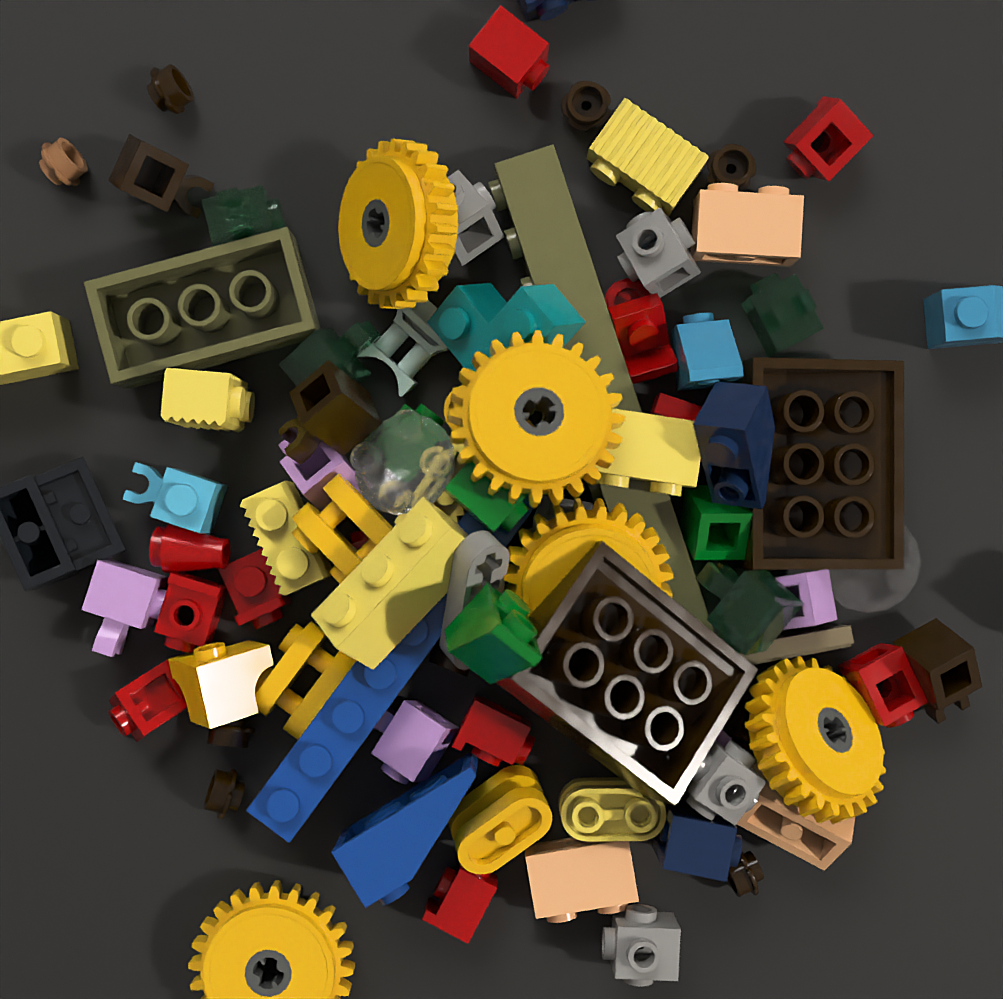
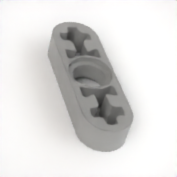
M485 530L471 533L458 545L453 556L439 645L451 662L462 670L470 668L448 652L444 630L486 583H489L501 594L503 593L505 585L504 575L507 574L510 558L509 551L490 532Z

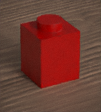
M501 5L468 45L469 62L516 99L526 87L533 91L543 80L550 68V65L546 62L548 60L549 43Z

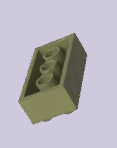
M288 227L84 282L110 383L124 389H131L164 380L166 368L201 370L322 337L297 240Z

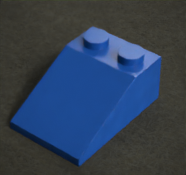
M471 752L431 775L428 780L418 783L343 829L331 853L365 908L378 900L382 906H385L409 890L410 887L407 882L412 880L476 778L478 758Z

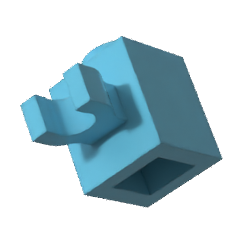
M135 462L132 472L145 475L149 481V487L143 494L126 490L123 500L136 504L155 502L150 517L197 533L213 532L228 485L170 467L166 468L164 477H162L155 468Z

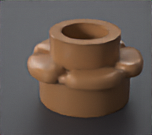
M59 138L52 144L45 142L42 145V159L39 161V165L47 178L56 185L64 183L68 186H77L80 183L79 177L87 172L88 167L76 147L64 138Z

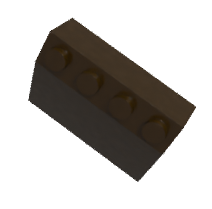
M753 357L741 361L744 376L734 383L767 386L775 431L766 502L763 509L749 508L753 514L745 560H734V568L752 570H904V361Z
M597 541L529 615L530 622L538 632L535 638L542 659L534 667L496 683L644 797L676 806L758 669L606 543Z

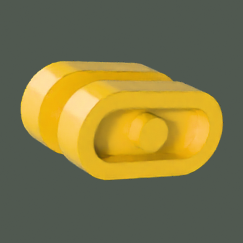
M338 473L323 487L324 491L333 501L321 512L307 502L292 517L298 526L292 534L312 555H315L319 550L322 551L334 564L329 572L340 584L394 527L345 477ZM347 516L369 538L359 550L335 528Z
M312 621L305 628L299 624L294 625L278 647L285 654L274 669L268 667L261 673L255 686L258 711L267 717L278 705L291 715L283 729L297 740H299L357 661L341 651L333 657L320 646L327 636ZM309 664L319 671L321 676L303 699L291 690L290 687L305 666Z
M521 765L505 767L462 798L448 821L461 866L474 874L494 872L548 832L552 824V812L543 795L538 777L530 768Z

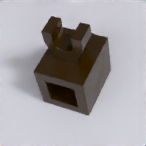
M129 134L108 179L118 189L168 212L174 199L176 205L181 210L197 219L202 209L188 202V191L193 187H201L211 192L214 183L199 175H185L189 164Z
M327 360L290 392L298 418L285 423L278 429L280 437L290 443L284 448L286 455L301 465L313 455L321 441L344 456L357 444L368 438L382 422L369 391L330 360Z
M937 618L893 641L894 645L903 647L928 700L924 708L926 714L937 724L945 721L944 708L953 703L962 711L970 707L968 695L982 687L976 654L972 645Z

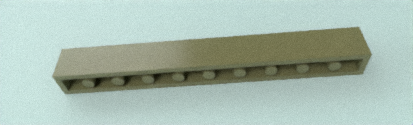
M554 144L494 163V176L496 180L488 182L491 197L496 204V211L506 209L511 225L510 229L504 230L507 246L513 260L522 258L527 277L520 279L521 286L554 284L586 321L563 348L570 351L574 345L580 342L583 344V350L580 355L583 360L587 362L590 358L598 356L601 359L595 370L598 376L612 373L614 376L613 381L606 388L607 393H621L623 398L614 409L642 413ZM630 479L628 488L612 487L597 483L593 486L585 481L593 503L597 498H602L607 512L610 513L618 503H621L627 511V520L638 512L646 523L644 530L654 527L660 538L657 544H664L670 557L664 563H669L674 576L673 579L665 581L673 593L672 599L714 632L669 495L649 492L650 482Z

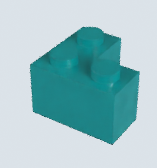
M491 283L457 285L427 323L461 365L476 372L477 370L472 364L474 354L479 351L490 358L489 348L491 342L495 339L499 340L506 349L510 346L512 333L518 332L524 343H530L535 330H541L543 343L552 344L555 336L562 334L564 347L586 321L554 284L521 286L513 297L506 302Z

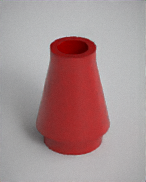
M170 523L166 527L158 526L155 528L149 546L151 565L162 568L164 573L211 568L226 569L231 555V544L228 538H218L206 533H197Z

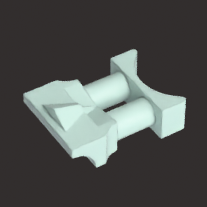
M429 300L425 303L416 302L415 308L397 309L396 317L393 320L394 323L376 343L372 340H367L355 353L356 357H374L387 363L397 377L400 397H406L418 384L413 377L432 356L448 350V347L427 323L438 309ZM410 336L417 343L397 364L390 357Z

